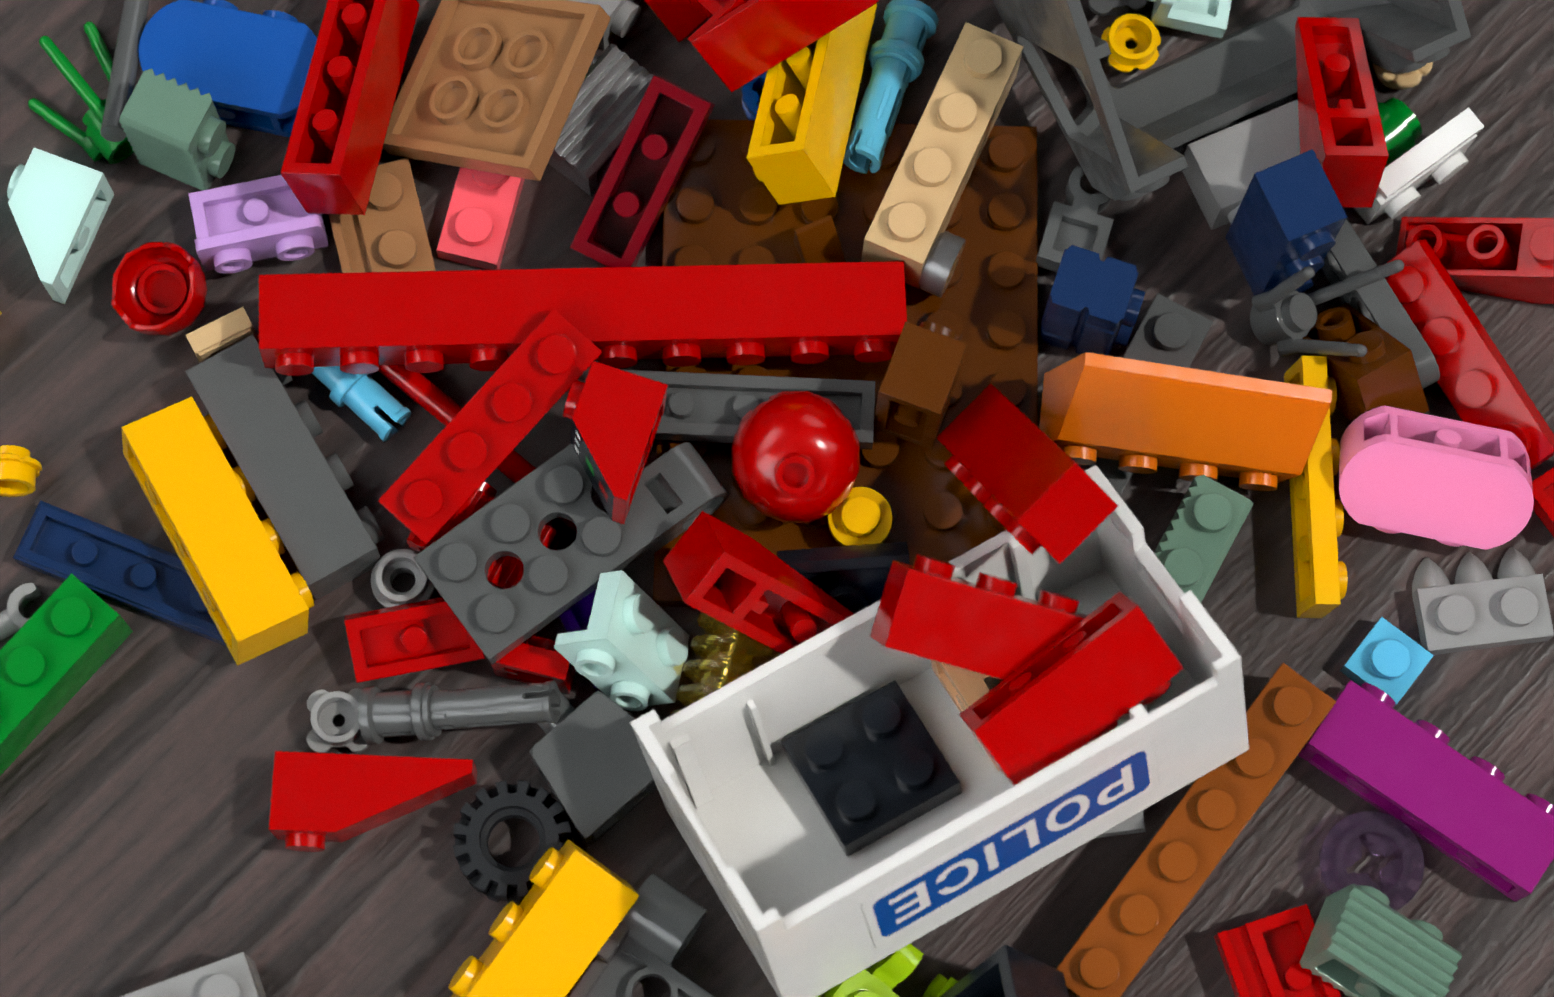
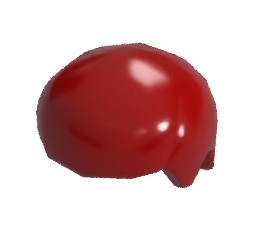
M160 241L147 242L126 253L113 273L111 305L130 329L144 335L171 336L191 326L204 309L208 291L206 278L199 262L182 246L168 241L164 243Z

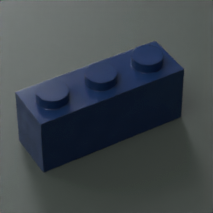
M1313 149L1254 173L1226 235V240L1254 296L1270 291L1307 266L1312 267L1316 275L1317 271L1324 266L1323 261L1328 251L1336 244L1335 239L1347 219V215ZM1315 275L1295 291L1303 293L1313 286L1312 279H1314Z

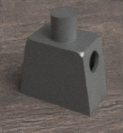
M559 690L561 707H552V710L560 711L559 721L557 723H537L546 735L529 752L534 765L548 788L564 808L568 820L581 841L589 849L656 790L657 786L630 722L635 720L634 717L600 691L592 694L579 707L575 708Z

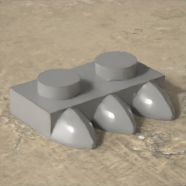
M1510 547L1504 554L1499 564L1497 579L1494 580L1485 564L1471 552L1466 553L1456 571L1455 584L1450 585L1443 570L1428 557L1422 560L1414 574L1412 598L1421 646L1433 655L1549 641L1554 636L1543 574H1536L1527 558L1514 547Z

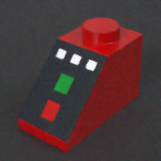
M593 361L585 383L578 380L573 381L565 403L563 417L572 420L570 444L612 521L625 524L665 411L668 385Z

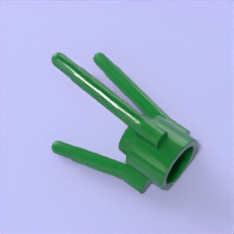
M86 22L84 24V31L108 81H110L113 58L104 40L101 38L96 25L93 22ZM42 36L39 39L40 46L90 108L82 119V122L87 127L86 131L84 132L36 98H31L28 101V107L80 145L93 162H97L104 156L110 164H116L131 156L135 151L132 150L133 147L130 146L131 142L128 141V137H125L120 142H112L104 139L100 134L106 99L101 100L49 36Z

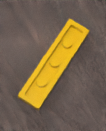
M1301 356L1284 373V383L1332 390L1331 405L1302 474L1289 479L1297 618H1323L1341 605V600L1346 595L1348 584L1347 568L1343 561H1338L1337 537H1340L1344 525V509L1341 500L1335 499L1333 477L1339 470L1340 445L1337 438H1331L1330 415L1333 414L1336 407L1337 388L1334 378L1328 377L1327 356Z

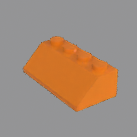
M1085 352L1044 373L1039 429L1078 465L1096 464V458L1098 457L1119 460L1118 469L1130 473L1152 474L1156 473L1157 466L1179 469V478L1186 481H1193L1194 477L1205 475L1217 481L1218 475L1239 478V487L1243 489L1277 490L1278 483L1302 474L1331 405L1332 390Z

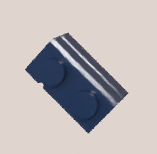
M1074 245L1065 249L1038 331L1040 342L1065 350L1072 345L1075 346L1077 354L1089 352L1110 356L1114 344L1126 347L1145 296V291L1134 288L1138 277L1136 265L1111 257L1101 261L1099 253Z

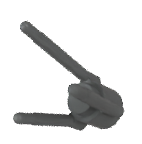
M1397 259L1314 292L1304 294L1295 290L1315 275L1314 269L1307 266L1270 291L1253 296V306L1250 312V325L1253 333L1264 345L1277 346L1281 357L1297 353L1363 357L1368 351L1367 347L1363 344L1302 338L1309 333L1316 323V305L1398 273L1404 269V262Z

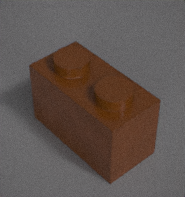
M906 321L878 392L874 415V429L932 450L958 383L967 343L956 340V333L940 324L922 322L918 326Z

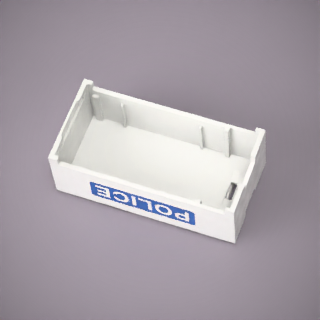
M1097 465L1085 470V472L1118 507L1061 564L1042 546L1031 555L1005 530L947 562L955 565L952 577L976 583L979 572L991 574L1018 583L1015 595L1038 601L1041 590H1046L1080 601L1077 612L1086 615L1092 613L1120 591L1140 607L1184 669L1171 678L1172 684L1161 697L1146 705L1139 704L1129 710L1130 715L1124 714L1117 720V728L1084 745L1077 751L1013 786L1003 773L997 770L982 745L959 716L960 711L934 673L931 659L884 647L870 637L881 600L662 721L653 709L630 722L668 814L778 997H817L1249 750L1241 656L1192 591L1183 593L1145 542L1143 526ZM896 680L959 779L962 793L847 857L786 757L781 742Z

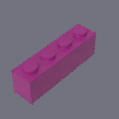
M1350 680L1334 699L1337 702L1304 745L1298 756L1514 902L1530 895L1554 859V806L1545 799L1531 793H1527L1524 797L1503 783L1505 775L1490 762L1476 756H1472L1470 760L1448 746L1450 742L1449 737L1433 724L1421 719L1416 720L1414 723L1393 709L1395 706L1394 700L1378 687L1369 683H1362L1359 686Z

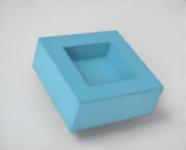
M1381 617L1340 671L1359 686L1362 683H1369L1378 687L1394 700L1396 706L1434 655L1385 618Z

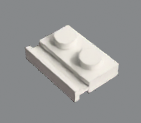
M1468 107L1385 167L1372 208L1354 207L1367 224H1370L1385 212L1391 219L1396 218L1421 197L1416 189L1431 178H1434L1439 185L1444 183L1469 162L1464 153L1477 137V133L1484 128V125Z

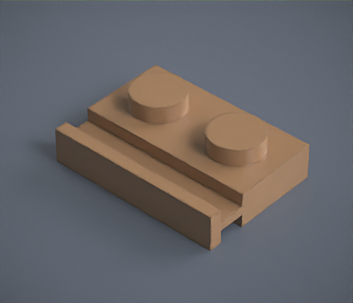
M409 158L378 165L365 215L329 214L342 273L436 271Z

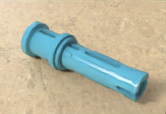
M891 0L884 11L883 19L886 27L881 40L872 45L869 54L872 75L856 115L851 135L848 138L843 163L848 168L856 172L867 174L870 161L869 170L872 173L880 170L885 148L899 113L905 90L909 82L916 79L922 72L924 58L921 53L926 39L935 34L939 20L937 14L930 6L918 0Z

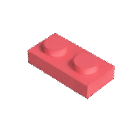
M460 167L436 249L438 258L486 270H499L525 179Z

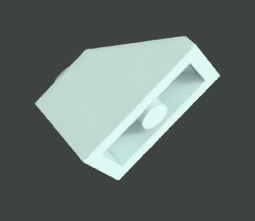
M33 148L26 165H18L10 178L7 189L8 204L40 281L52 300L65 304L113 199L114 192L103 172Z

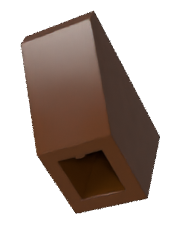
M1347 303L1337 308L1325 310L1317 316L1315 325L1302 339L1363 344L1368 350L1367 354L1363 357L1305 354V356H1327L1328 377H1333L1336 382V405L1347 419L1353 422L1361 414L1380 406H1390L1419 413L1429 411L1411 349Z

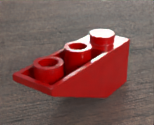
M1402 217L1396 255L1417 240H1427L1434 254L1437 255L1459 290L1533 304H1554V218Z

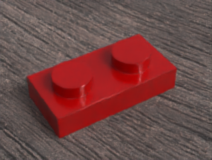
M442 597L345 615L344 622L357 683L485 659L484 653Z

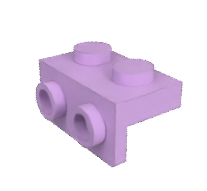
M282 175L188 193L197 237L194 240L196 253L205 271L215 269L216 272L223 274L237 273L250 268L253 265V261L277 257L283 261H295L311 256L316 248L328 246L322 214L306 213Z

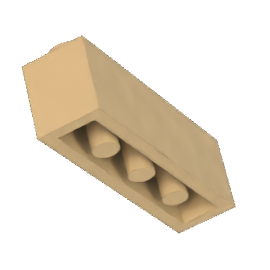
M965 23L864 238L861 262L904 261L905 283L919 288V280L932 248L940 233H944L1014 83L1024 46L970 23Z

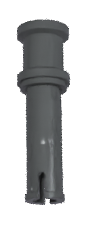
M554 680L544 683L441 691L436 685H432L429 682H419L415 684L413 690L381 692L377 686H368L362 689L359 696L358 721L361 735L365 743L369 745L380 744L385 737L416 735L421 741H431L441 735L442 730L541 722L557 723L560 718V711L552 710V707H561L559 688Z

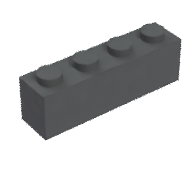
M254 335L248 336L186 370L185 372L195 391L213 419L238 466H240L315 600L322 598L373 569L381 558L375 544L385 539L382 531L367 506L357 511L353 508L344 491L353 487L354 484L336 453L324 458L313 439L323 433L316 417L305 399L295 405L291 401L283 385L293 380L291 376L279 374L275 371V368H265L259 351V344Z

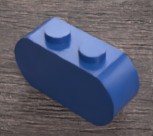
M177 0L160 9L148 21L140 37L138 52L143 71L152 68L155 76L164 73L167 81L175 78L178 86L187 83L189 90L198 88L201 95L210 93L220 120L225 121L226 125L290 137L317 37L307 25L300 23L295 17L285 12L266 10L260 15L240 11L234 4L225 0H203L202 3L191 0Z

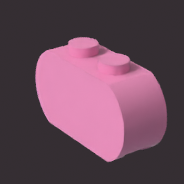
M1380 406L1357 417L1347 427L1340 440L1339 494L1345 510L1359 524L1372 526L1379 531L1389 534L1406 533L1435 539L1447 546L1459 547L1464 545L1487 550L1512 540L1525 528L1530 520L1534 505L1530 459L1522 441L1511 431L1390 406Z

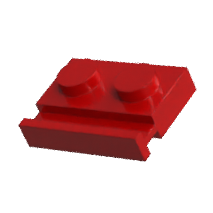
M1307 904L1246 923L1231 930L1219 932L1214 936L1235 997H1341L1339 989H1335L1332 983L1323 982L1321 976L1312 975L1310 969L1302 968L1300 965V960L1315 926Z

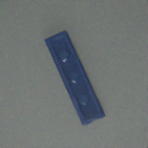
M40 500L13 556V559L18 564L63 582L72 573L98 596L226 646L178 555Z

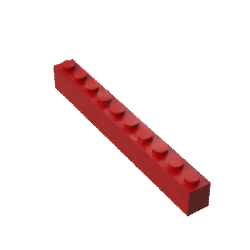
M904 261L259 275V351L265 368H275L277 373L288 376L307 375L314 372V367L340 366L342 372L349 374L374 373L379 370V365H405V369L411 372L431 373L442 370L444 364L470 363V368L478 371H497L554 308L602 351L596 360H599V363L614 368L634 366L637 364V360L663 359V363L668 366L688 367L699 364L701 358H727V362L730 364L746 366L762 363L765 361V357L791 356V361L799 364L821 363L827 361L829 355H854L855 360L860 362H883L892 358L904 324L907 321Z

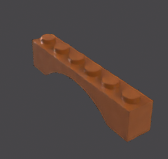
M1285 663L1280 665L1246 710L1249 750L1194 781L1155 836L1055 968L1064 973L1069 997H1121L1337 701Z

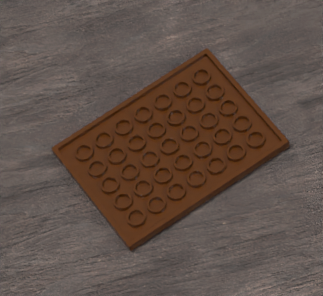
M707 120L664 208L662 266L803 263L794 245V230L829 215L833 219L846 262H861L864 238L918 125L894 124L885 148L880 170L876 173H872L869 170L871 161L867 174L856 172L843 163L836 197L779 205L763 181L757 179L751 164L746 158L755 120ZM851 123L849 136L851 135L854 123ZM993 126L945 230L966 239V243L944 294L940 298L920 289V286L916 288L905 283L907 322L918 326L922 322L940 324L956 333V340L967 343L958 383L938 435L990 383L1038 427L1037 127ZM829 355V359L821 363L799 364L791 361V356L765 357V361L762 363L741 366L728 363L727 358H701L699 364L688 367L668 366L663 363V359H660L659 371L875 381V415L878 392L891 359L883 362L867 363L855 360L854 355ZM874 429L872 450L859 449L860 471L853 487L871 488L879 492L888 501L893 520L890 533L883 543L907 542L910 565L914 564L916 554L949 562L1006 530L944 465L952 454L937 438L931 450ZM657 441V458L682 443L690 442L729 493L726 501L711 516L752 537L776 556L777 551L841 546L830 533L828 515L809 523H783L762 515L744 498L732 471V443ZM685 532L654 553L653 601L659 606L691 607L684 603L663 562Z

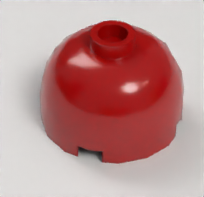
M782 391L770 396L769 400L760 403L753 411L751 409L741 419L732 442V471L744 498L762 515L783 523H809L831 514L849 496L860 471L859 438L854 427L852 428L849 419L842 414L841 409L832 400L809 391Z

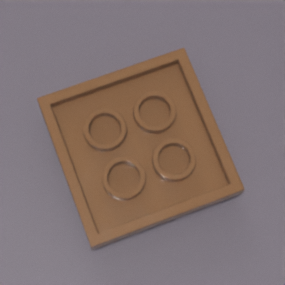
M441 0L393 106L383 149L389 155L540 181L611 18L600 5L569 0Z

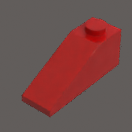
M1297 17L1295 40L1300 154L1312 149L1314 150L1342 207L1372 208L1389 155L1359 18Z
M704 511L698 515L663 560L684 603L781 654L854 615L752 537Z
M275 751L269 830L276 839L285 840V848L288 850L321 852L325 850V842L347 841L477 784V769L472 759Z

